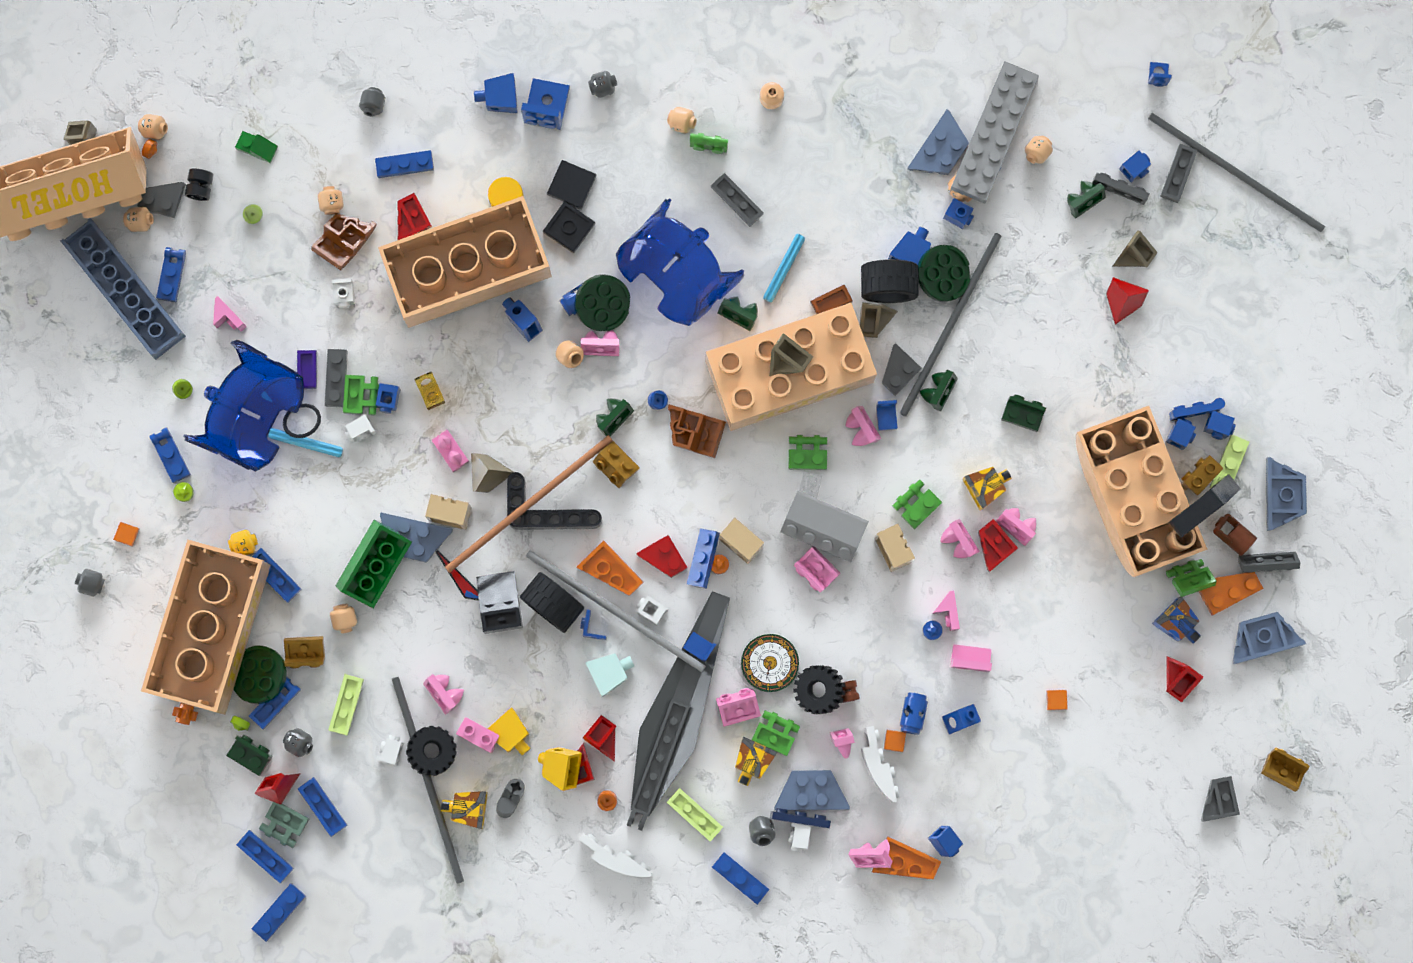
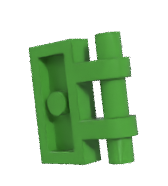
M691 133L690 147L697 151L707 149L712 150L716 154L727 153L728 139L717 135L711 137L704 136V133Z
M345 375L344 414L363 415V407H369L368 415H376V400L379 389L378 377L372 376L371 383H365V376ZM365 390L370 391L369 400H364Z
M797 435V437L789 436V444H796V449H789L788 469L827 470V450H820V445H827V437H820V435H814V437H803V435ZM802 444H813V450H802Z
M920 479L915 484L912 483L908 487L909 490L903 496L900 495L892 505L896 511L901 507L906 510L901 517L914 530L942 503L930 489L924 494L920 491L925 485ZM915 495L918 500L911 506L907 501Z
M1202 559L1190 560L1185 565H1176L1166 571L1168 578L1176 577L1173 578L1172 584L1180 597L1216 585L1217 581L1208 566L1200 569V567L1204 566Z
M765 710L762 717L769 721L767 725L759 722L752 741L787 756L795 738L788 734L790 730L798 733L800 726L795 724L793 720H786L777 716L778 714L775 712L770 713ZM776 723L785 727L783 733L773 729V724Z

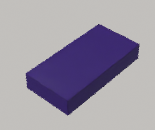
M297 350L298 389H317V350Z

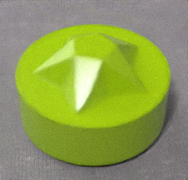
M251 204L243 210V218L249 224H256L263 217L262 209L258 205Z
M179 379L174 382L172 391L176 397L186 399L192 394L193 388L186 379Z
M181 482L174 487L173 493L177 500L187 502L192 499L194 490L190 484Z
M235 715L230 721L234 729L238 731H248L251 725L248 721Z

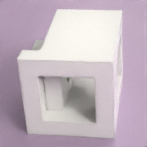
M352 279L332 280L334 304L339 306V308H349L350 305H354L355 297ZM340 291H346V294L341 296Z
M366 415L345 425L348 430L345 434L350 442L353 440L354 442L357 440L361 442L367 439L370 433L373 436L376 435Z
M648 595L646 599L641 598L636 606L638 608L637 613L656 626L667 611L665 606ZM648 607L654 608V612L652 614H649L647 612Z
M389 735L385 742L382 741L379 750L382 755L381 757L377 756L376 760L397 765L404 743L399 742V737Z
M791 823L790 827H794V831L790 830L788 842L792 843L791 851L803 853V849H808L811 826Z

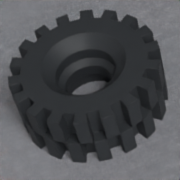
M816 665L809 666L810 668H805L803 673L798 674L799 680L794 682L797 688H793V690L798 695L795 697V700L801 702L798 705L801 708L804 707V711L811 712V714H826L840 707L838 704L844 700L841 697L846 694L842 687L846 686L845 683H841L843 677L842 675H837L838 671L836 669H831L832 667ZM817 682H821L825 686V694L820 698L813 694V685Z
M439 726L423 727L416 731L407 743L406 750L407 761L412 765L411 768L417 770L419 774H425V776H437L445 772L453 764L457 754V746L453 741V736H450L447 730L444 731ZM429 743L436 744L439 748V754L435 758H428L424 753V748Z

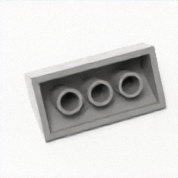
M797 491L780 532L852 562L869 521Z

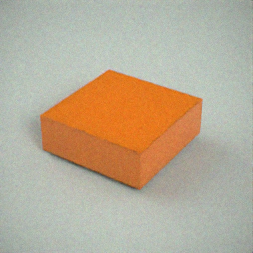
M120 522L113 540L133 547L139 528Z
M1067 690L1046 691L1047 710L1068 709Z
M886 730L884 749L903 752L906 733Z

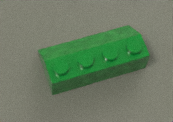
M374 519L335 586L340 592L374 609L412 541Z

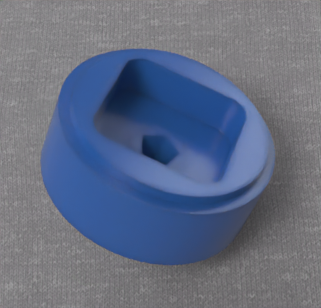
M654 391L648 396V404L654 410L663 409L668 403L667 395L663 391Z
M928 621L923 626V635L928 640H936L942 634V626L937 621Z

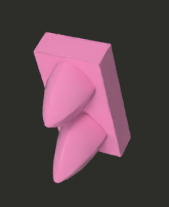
M613 330L607 331L602 339H599L593 331H590L584 338H581V348L584 355L619 356V339Z
M857 406L851 410L852 413L847 418L846 427L862 428L855 435L852 445L864 446L882 439L863 406Z
M448 430L432 439V442L453 472L469 462Z
M1019 508L1006 509L996 520L997 524L1026 546L1036 534V518L1026 519L1022 522L1019 520Z
M960 519L949 524L950 526L941 536V543L960 541L953 554L956 558H967L980 552Z
M432 674L424 681L423 685L446 715L459 703L464 690L451 689L445 691L449 683V676H434Z
M849 728L830 732L831 740L835 747L839 749L844 758H848L851 751V743H855Z
M887 839L880 843L876 849H872L870 843H866L859 849H851L849 852V857L856 868H890L893 862L889 856L890 845Z

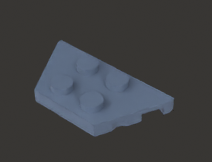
M946 109L907 169L909 171L919 170L925 171V173L936 172L941 175H949L969 145L968 140L948 109Z
M1271 457L1266 458L1267 531H1271L1307 514L1306 475L1292 470L1291 467L1285 464L1282 465L1274 461Z
M380 512L382 524L412 541L404 558L427 563L434 552L440 548L445 539L453 532L452 528Z
M1278 612L1239 622L1233 664L1305 645L1306 642L1297 635L1292 626L1287 624Z
M831 770L791 771L774 810L776 808L786 810H848L850 806Z

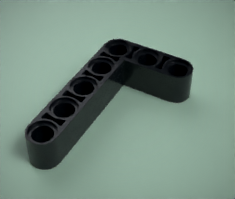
M519 472L511 473L507 479V516L526 502V482L523 475ZM516 477L522 480L519 486L511 484L512 480ZM516 496L522 499L519 505L511 503L512 499ZM594 509L527 510L520 516L522 518L521 522L517 525L511 523L510 527L516 530L596 529L602 524V516L599 511ZM534 515H538L541 517V521L538 524H532L531 518ZM558 515L560 517L559 523H550L551 516ZM597 515L599 517L598 522L595 524L589 523V516ZM570 516H579V522L571 524L569 522Z
M1228 474L1168 523L1181 538L1226 504L1241 488Z

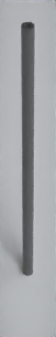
M1151 113L1148 119L1193 149L1198 150L1199 153L1319 232L1324 230L1325 226L1171 124L1154 113Z
M995 233L971 277L965 293L956 305L900 411L901 415L907 416L1002 237L1000 234Z
M395 677L391 680L411 738L416 729L400 679ZM422 774L456 883L464 882L431 776Z

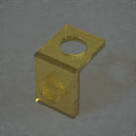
M432 371L414 379L428 410L445 403ZM424 379H431L430 383L426 385L421 384Z

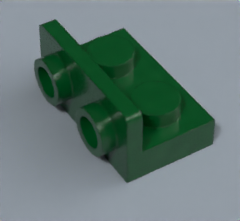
M1020 395L1010 396L1001 420L1038 432L1046 407H1043V404L1038 401L1028 402Z
M244 734L242 737L237 735L235 737L236 741L226 756L256 775L261 776L273 757L268 754L270 750L262 745L257 747L252 744L254 740Z

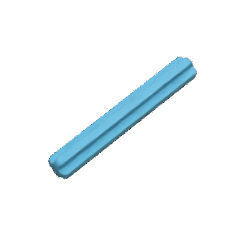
M800 234L795 235L764 294L763 299L773 302L805 241L804 236Z
M271 428L268 437L270 439L335 457H341L343 453V448L307 437L294 438L285 431Z

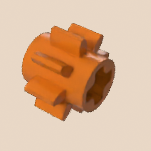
M180 703L179 707L174 706L172 716H176L175 722L190 725V721H196L198 712L194 711L195 706Z

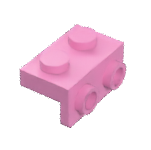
M814 546L794 564L797 573L805 577L809 581L810 586L819 592L826 589L841 574Z

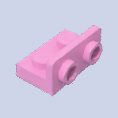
M741 689L738 693L723 694L720 698L716 699L724 727L761 716L753 689Z
M467 717L464 718L456 733L458 736L490 753L494 751V745L499 738L498 734Z

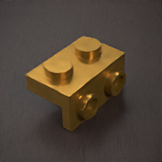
M614 441L601 450L593 460L596 467L618 488L622 487L625 481L640 468Z
M1210 455L1205 459L1201 457L1194 464L1196 469L1192 473L1188 471L1181 478L1183 490L1189 488L1193 493L1199 495L1223 470V467Z
M323 636L284 638L285 667L295 669L301 666L316 668L324 664L325 649Z
M1274 748L1268 754L1261 774L1296 792L1310 765L1304 763L1301 759L1291 756L1282 749Z

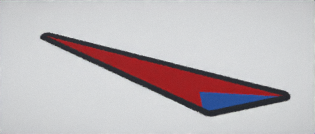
M436 551L444 567L450 563L449 560L440 551ZM456 568L451 571L449 575L463 597L479 601L478 590Z

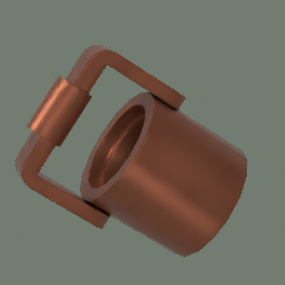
M1230 514L1220 517L1213 530L1217 537L1240 556L1257 540L1253 533ZM1226 522H1229L1234 527L1228 535L1220 530Z

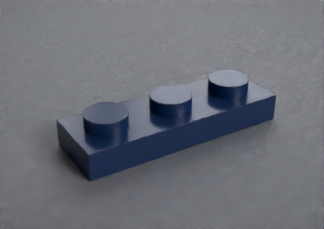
M776 808V812L771 811L770 819L830 829L831 821L826 820V816L815 814L814 818L807 817V813L795 811V815L787 814L788 810Z

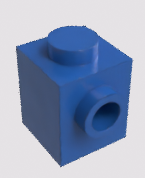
M1139 150L1126 160L1119 170L1132 183L1138 177L1142 179L1150 172L1148 170L1151 166L1150 158Z
M954 198L943 219L963 229L965 224L969 226L974 218V215H972L974 208Z
M1212 411L1208 415L1203 432L1212 434L1211 437L1218 440L1226 439L1235 430L1236 424H1233L1235 418Z
M1178 419L1175 421L1165 442L1184 450L1188 443L1191 444L1196 436V433H1194L1196 427L1187 419Z
M940 826L928 837V840L943 857L955 856L963 845L950 826Z

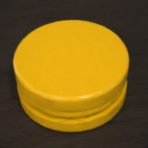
M510 177L496 179L488 189V199L492 207L524 196L521 185Z

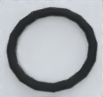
M307 403L293 406L286 412L283 418L285 432L294 438H305L312 435L321 423L319 410L314 405ZM303 407L314 410L317 415V423L312 430L305 434H294L288 430L287 419L294 410Z

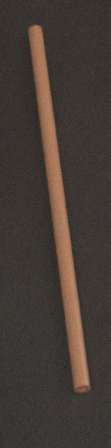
M609 435L606 436L446 565L445 569L449 573L609 445L613 441Z

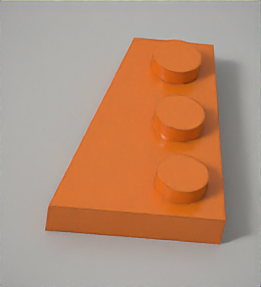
M602 541L576 567L629 596L644 583L605 541Z
M1255 572L1216 577L1217 582L1215 586L1198 592L1211 615H1214L1264 588Z
M887 836L886 839L890 845L889 856L893 861L891 867L873 868L871 872L934 879L941 861Z

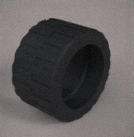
M888 259L867 262L861 266L862 299L875 303H902L918 298V265L907 260Z
M542 572L535 576L520 595L522 601L563 633L569 629L584 610V606Z

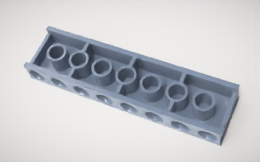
M91 218L66 239L60 240L155 360L186 337Z

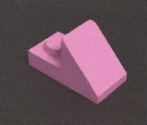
M217 296L214 305V326L219 328L226 321L234 330L238 328L242 332L246 325Z
M954 590L948 592L932 613L947 612L948 615L945 616L946 627H950V631L960 629Z

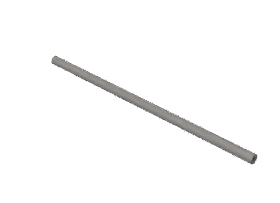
M529 550L526 555L527 558L698 671H704L706 667L704 664Z

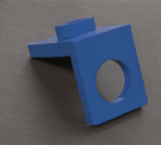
M1150 62L1148 84L1157 87L1167 86L1172 78V75L1168 74L1169 64ZM1156 67H1160L1164 70V74L1154 73L1153 71Z
M897 400L877 402L876 411L879 431L895 430L898 428L896 417Z
M587 610L586 617L581 619L580 629H584L583 637L606 640L607 637L604 635L588 633L591 610Z
M693 632L683 649L705 662L716 644L710 643Z
M974 704L942 716L949 734L981 722ZM950 717L954 718L956 721L955 728H953L949 723Z

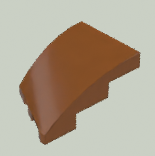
M335 214L324 225V234L311 246V250L341 271L365 244L376 228L377 223L373 221L371 223L359 221V218H349L344 215Z
M669 404L668 410L671 417L670 427L673 445L715 458L726 422Z

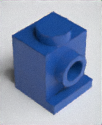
M379 384L376 407L380 408V412L391 414V411H396L401 391L399 386ZM386 398H392L391 403H386Z

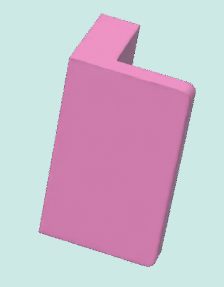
M953 645L950 668L990 672L992 668V663H990L991 649Z

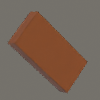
M845 284L810 301L816 314L853 302Z

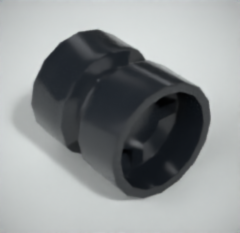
M189 169L187 180L190 183L186 185L185 197L193 200L208 201L211 192L209 186L212 185L214 174L203 169Z

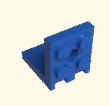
M533 78L528 102L522 103L521 107L524 123L529 125L538 124L549 129L557 128V130H561L570 86ZM546 96L553 99L549 105H545L542 102Z

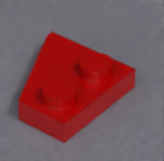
M415 193L397 201L398 240L432 227Z
M994 519L978 531L988 572L1018 549Z
M669 535L636 553L638 557L650 563L670 578L688 569Z

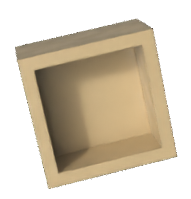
M431 494L425 517L430 522L466 530L472 507L467 502L454 501L450 498L444 499L442 496Z
M736 518L719 535V540L747 564L752 561L764 546V542Z
M899 524L877 533L874 538L890 572L912 563L915 559L910 547H907V541L903 538L904 535Z

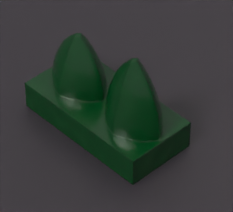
M1081 181L1083 195L1068 194L1067 202L1075 219L1106 198L1105 188L1101 183L1095 185L1088 181Z
M737 296L729 299L724 298L717 313L751 331L758 317V308L756 303L747 305L744 308L740 307V300Z
M950 370L932 375L933 382L938 386L937 389L926 388L920 390L923 399L940 412L958 380L955 373Z
M613 398L607 399V406L611 413L609 415H596L597 427L605 436H611L634 412L630 404L624 399L622 401Z

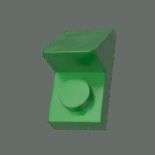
M242 130L235 148L271 163L278 146L259 134L255 136Z

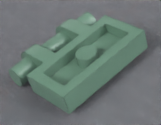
M273 802L265 818L271 820L269 826L262 823L259 830L263 831L267 837L270 838L272 836L279 840L280 844L294 848L297 841L292 839L291 835L294 833L300 836L309 818L284 804L280 805ZM280 825L287 829L285 834L275 830L276 826Z

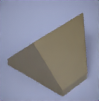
M88 120L68 122L63 140L67 141L70 145L95 138L97 129Z
M1137 230L1112 267H1148L1158 252L1142 232Z
M862 302L859 325L863 336L878 338L880 332L898 311L883 304Z
M783 333L772 348L769 376L803 372L813 356Z
M471 453L473 492L488 493L514 472L489 455Z

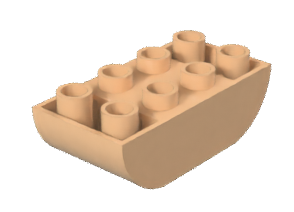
M1149 406L1076 433V447L1084 476L1112 546L1123 567L1132 577L1208 550L1198 525L1180 538L1168 523L1190 505Z

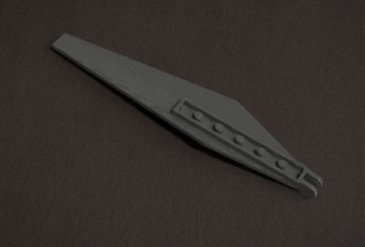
M711 592L687 638L688 640L691 634L695 632L710 643L716 644L707 660L703 662L683 649V647L681 649L706 666L704 671H698L677 657L639 729L631 801L632 811L627 826L631 827L637 812L643 814L638 825V830H643L647 816H650L695 749L730 598Z

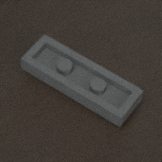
M1179 144L1160 197L1176 203L1180 201L1198 150Z
M725 173L711 185V188L749 227L764 214Z
M1096 173L1092 181L1095 185L1101 183L1105 190L1143 205L1148 200L1150 194L1142 187H1132L1126 181L1114 180L1106 173Z
M328 349L326 407H343L348 351L345 349Z
M1296 552L1238 556V563L1242 572L1248 573L1300 569L1301 564Z

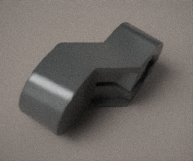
M512 779L508 782L496 807V812L500 817L508 818L516 810L525 790L523 781Z

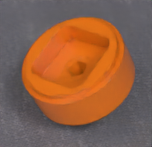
M148 139L142 148V156L150 159L157 152V142L152 139Z
M715 555L711 569L712 572L715 574L725 573L729 568L728 559L724 555Z
M609 790L601 792L597 800L599 808L604 811L613 810L617 805L616 794Z

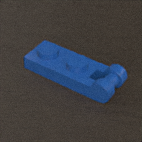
M170 247L165 248L156 296L158 300L177 302L186 250L179 249L177 251ZM172 257L177 258V263L171 262Z
M1217 398L1208 404L1197 402L1193 403L1192 407L1185 408V405L1176 406L1169 413L1170 421L1205 415L1212 411L1218 412L1225 406V401L1222 398Z
M166 427L161 430L162 432L154 433L149 437L172 483H176L191 474L170 431ZM166 438L168 443L161 445L160 441Z
M287 676L282 690L286 688L289 693L285 696L280 692L271 701L259 704L249 715L263 730L301 691L297 685L294 686L291 683V679Z

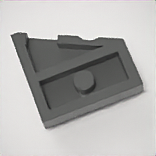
M184 182L147 187L146 193L141 194L142 200L138 202L137 207H146L151 212L175 218L186 184Z
M895 343L892 347L882 384L896 396L922 367Z
M1232 776L1211 780L1201 821L1205 822L1240 815Z

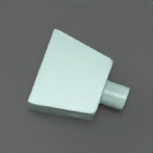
M616 654L586 662L602 697L625 682L628 678L624 671L634 667L630 656L619 661Z

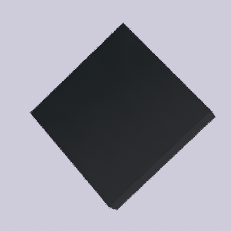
M561 160L547 195L582 209L597 175Z
M564 201L544 228L543 233L572 253H575L596 223Z

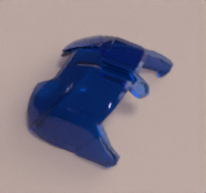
M669 198L668 200L665 199L648 220L619 247L616 252V259L620 272L630 283L643 273L664 293V297L657 307L659 312L673 322L690 326L704 316L718 299L721 300L740 283L744 277V270L721 272L717 259L704 243L709 237V232L706 229L700 227L692 231L678 220L665 217L672 201ZM677 256L678 259L664 272L663 269Z
M235 340L231 341L230 344L236 349L241 364L226 376L219 389L210 385L204 391V397L211 402L205 420V434L195 436L184 434L183 437L186 442L214 454H220L229 461L247 470L256 472L268 465L276 456L280 447L269 441L267 436L280 411L284 410L291 413L299 411L304 397V381L298 372L288 366L267 358L266 354L243 341ZM244 408L256 415H259L260 418L257 419L255 417H252L242 412L241 409Z

